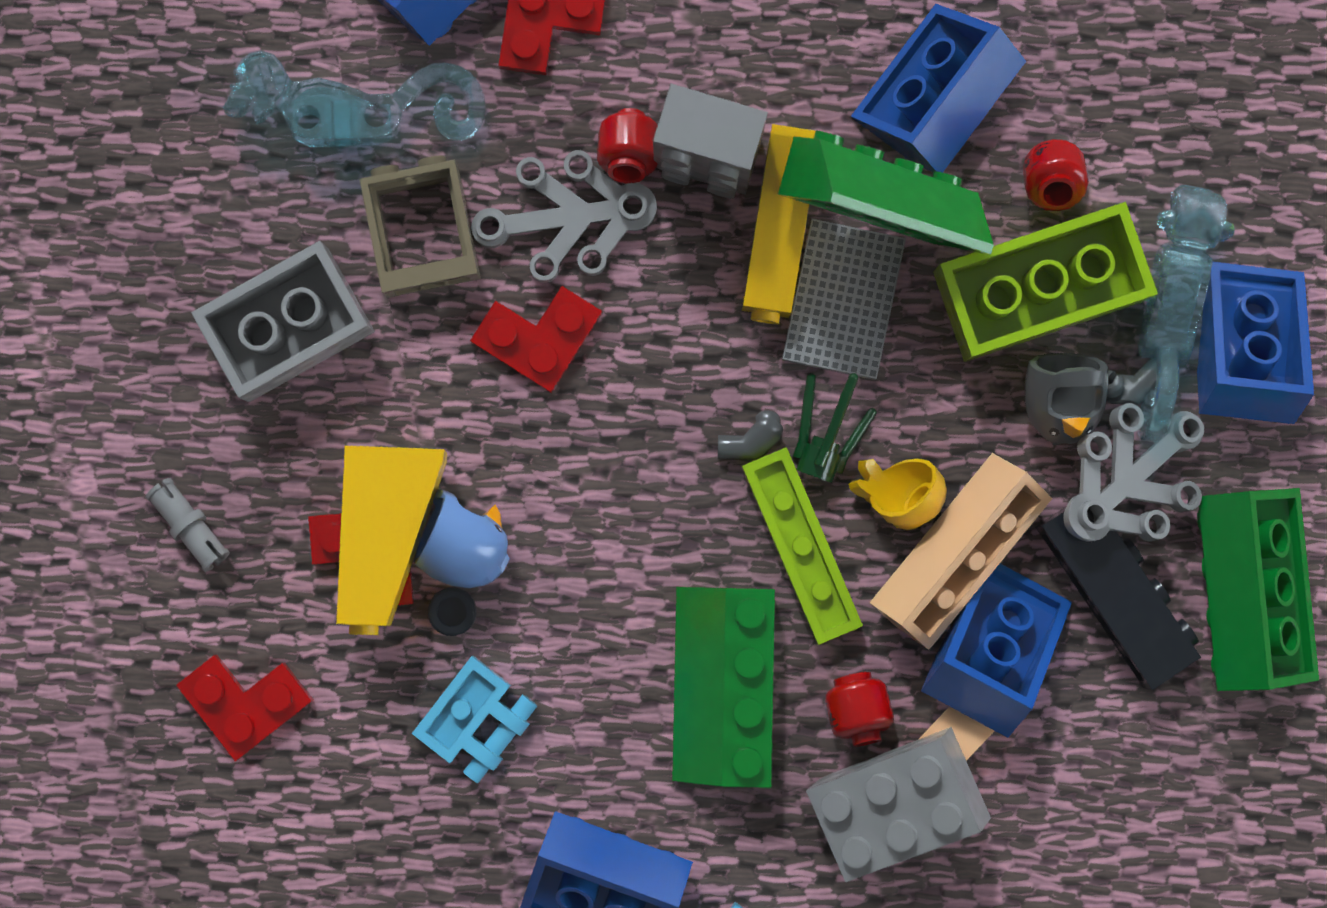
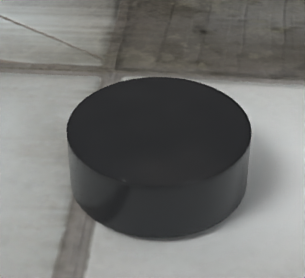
M446 588L437 592L432 597L428 606V619L432 627L437 632L446 636H457L467 632L473 626L477 617V607L474 599L468 592L460 588Z

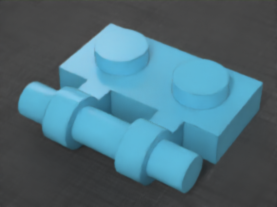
M471 656L412 734L449 763L455 759L463 748L474 757L463 772L471 780L479 783L489 769L494 771L503 760L500 754L516 734L521 736L530 725L527 719L537 708V704L522 694L512 708L507 707L500 699L511 684L475 656ZM491 714L501 723L488 740L483 743L473 734L485 718Z

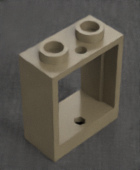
M443 155L426 157L417 161L418 167L400 171L398 165L381 166L372 169L370 177L359 179L381 291L387 298L481 279L460 170L455 159L446 161V156ZM448 182L463 256L394 270L380 196Z

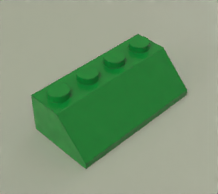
M815 131L814 138L793 137L778 195L933 245L985 254L992 253L994 244L979 193L960 187L962 178L934 171L933 177L922 174L924 166L919 163L895 158L894 164L883 161L885 152L857 144L855 149L851 150L842 147L843 137L823 131Z
M1300 488L1202 496L1197 513V524L1202 534L1204 554L1202 573L1207 584L1209 605L1206 617L1211 628L1213 645L1211 667L1216 677L1217 691L1271 690L1319 681Z
M676 587L672 781L721 787L771 788L775 589Z

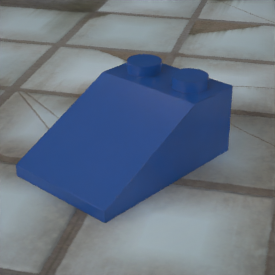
M1209 262L1206 274L1197 368L1199 414L1286 424L1296 423L1314 396L1304 272Z
M1000 563L953 620L935 656L921 691L1009 738L1033 709L1072 602Z

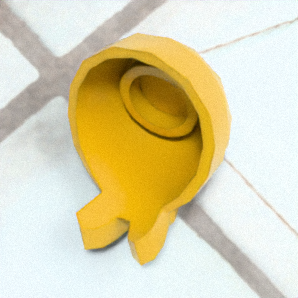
M919 458L904 460L885 470H882L874 459L858 461V470L864 480L858 479L848 484L850 490L855 495L871 503L872 507L888 523L904 530L916 529L935 518L940 513L947 494L945 480L941 473L929 460Z

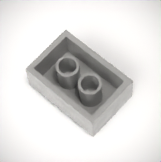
M670 84L653 140L654 161L658 163L656 168L662 170L661 177L677 184L688 185L691 178L707 183V191L717 196L734 199L736 192L746 195L761 146L768 112Z
M321 241L314 243L191 312L236 395L247 402L255 400L375 332L333 255Z
M952 727L822 777L806 790L845 882L980 833L991 819Z

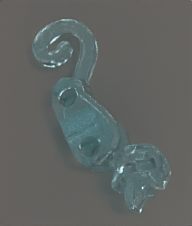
M262 50L246 55L236 69H234L233 73L237 83L230 84L231 92L223 106L225 114L232 118L242 117L254 107L252 115L256 124H261L273 113L280 112L292 137L298 143L310 148L379 146L395 139L400 132L403 122L402 111L412 104L426 89L439 83H449L459 87L465 94L469 106L467 117L464 120H454L450 115L454 107V97L448 93H443L438 97L434 105L433 118L438 131L445 138L459 141L473 137L483 125L486 110L485 96L479 82L472 73L456 64L445 62L430 64L411 75L392 94H368L345 84L323 78L292 81L277 57L272 53ZM373 113H381L388 120L381 127H372L366 123V119ZM307 115H313L319 119L318 124L310 129L302 128L298 123L302 117Z
M1179 185L1171 193L1170 210L1162 211L1157 216V225L1166 232L1167 239L1171 241L1161 244L1155 254L1151 275L1158 294L1145 303L1139 334V355L1156 360L1155 390H1150L1146 393L1141 406L1144 423L1141 429L1138 430V436L1142 441L1157 443L1163 439L1168 430L1177 397L1179 364L1186 365L1193 352L1196 332L1210 281L1213 259L1206 253V250L1215 248L1219 241L1230 239L1235 232L1234 225L1226 221V200L1209 189Z

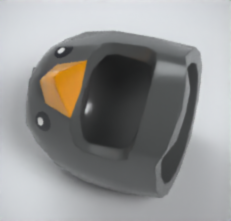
M1050 353L1038 355L1029 360L1025 377L1024 402L1029 422L1046 441H1050L1053 446L1077 443L1081 437L1095 430L1106 406L1108 390L1107 364L1098 358L1074 353Z

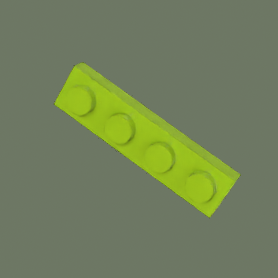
M787 447L743 465L742 469L817 645L862 627L863 624Z

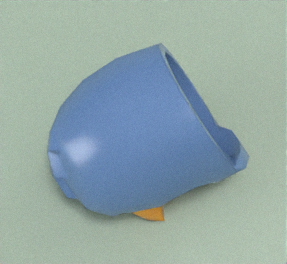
M438 488L433 499L435 508L421 537L414 558V564L431 578L450 586L474 588L493 582L503 573L510 559L507 554V535L502 529L501 514L496 504L485 514L478 516L463 508L454 494Z

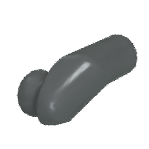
M1150 358L1135 375L1116 374L1115 371L1109 370L1106 402L1110 404L1124 405L1133 403L1138 405L1165 379L1169 372L1155 358Z
M764 410L756 415L755 424L745 435H718L717 459L757 460L762 458L781 439L783 426L781 425L780 416L774 411Z

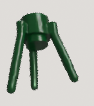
M814 373L807 375L799 437L792 455L800 458L796 470L830 483L833 482L836 472L843 474L849 457L877 414L875 408H870L838 454L841 445L834 442L858 381L856 373H851L847 379L824 439L814 435L811 444H809L816 376Z

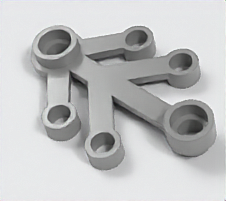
M575 150L570 152L564 160L566 175L573 181L586 182L607 200L587 203L546 173L544 165L539 159L527 157L521 160L516 168L519 182L526 188H535L558 205L559 208L504 215L498 209L486 208L474 216L471 231L475 240L483 247L497 248L507 241L509 235L562 228L546 251L537 253L530 261V271L533 277L539 282L547 283L557 277L559 265L591 223L610 221L596 243L583 247L577 257L581 271L586 275L595 276L604 271L607 257L627 231H639L652 223L657 212V202L652 191L639 183H628L620 186L593 166L589 154L581 150ZM582 158L587 162L588 167L585 172L575 174L569 169L570 163L574 159ZM535 165L540 169V175L536 180L528 181L522 177V172L526 166ZM636 198L642 203L640 212L629 214L624 210V203L628 199ZM487 219H495L499 222V229L493 235H486L481 230L483 222ZM595 252L601 256V263L597 268L589 269L583 264L584 256L587 253ZM548 259L553 262L554 268L549 275L542 276L536 272V265L540 260Z
M1127 403L1114 408L1110 413L1109 421L1113 429V447L1109 437L1099 431L1081 437L1077 444V451L1081 458L1080 492L1068 502L1063 519L1069 533L1082 541L1091 542L1099 540L1106 536L1109 530L1136 534L1145 541L1159 540L1168 535L1170 520L1160 510L1145 512L1140 516L1113 510L1124 499L1167 505L1177 512L1196 509L1202 500L1201 490L1194 482L1184 481L1172 486L1145 481L1174 453L1183 452L1199 445L1204 434V425L1201 419L1188 411H1180L1167 416L1159 427L1160 439L1133 462L1134 432L1143 426L1144 415L1137 405ZM1123 412L1129 415L1131 420L1130 426L1124 423L1122 418ZM1184 423H1186L1190 429V437H1188L1184 433ZM1091 440L1095 441L1098 445V455H1095L1090 448ZM1112 451L1111 483L1101 491V461L1107 459ZM1182 489L1188 495L1187 504H1185L1181 499ZM1088 508L1093 513L1094 524L1087 517ZM1150 518L1157 525L1156 533H1153L1149 527Z

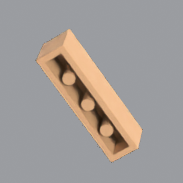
M992 453L874 596L870 604L898 629L930 650L1052 500L1051 496L1026 471Z

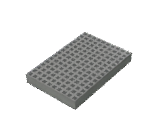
M811 219L782 361L848 375L856 373L858 377L876 380L906 238Z

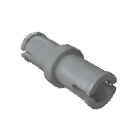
M171 478L164 479L162 481V488L159 483L156 484L145 497L171 527L169 534L175 541L181 540L200 563L204 572H208L213 569V563L218 566L229 556L230 552L205 524L206 516L201 509L194 510L174 485Z

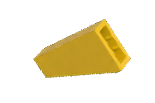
M772 124L742 306V311L752 312L750 320L755 322L779 324L780 317L789 318L792 312L809 204L778 195L793 137L814 138V130Z
M345 445L336 624H349V634L378 635L379 626H391L433 505V499L447 464V452L444 449Z

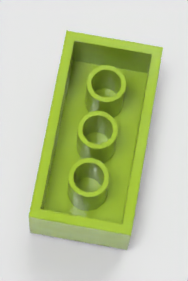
M1126 202L995 245L991 254L974 252L941 263L933 271L964 362L1145 302L1158 294Z

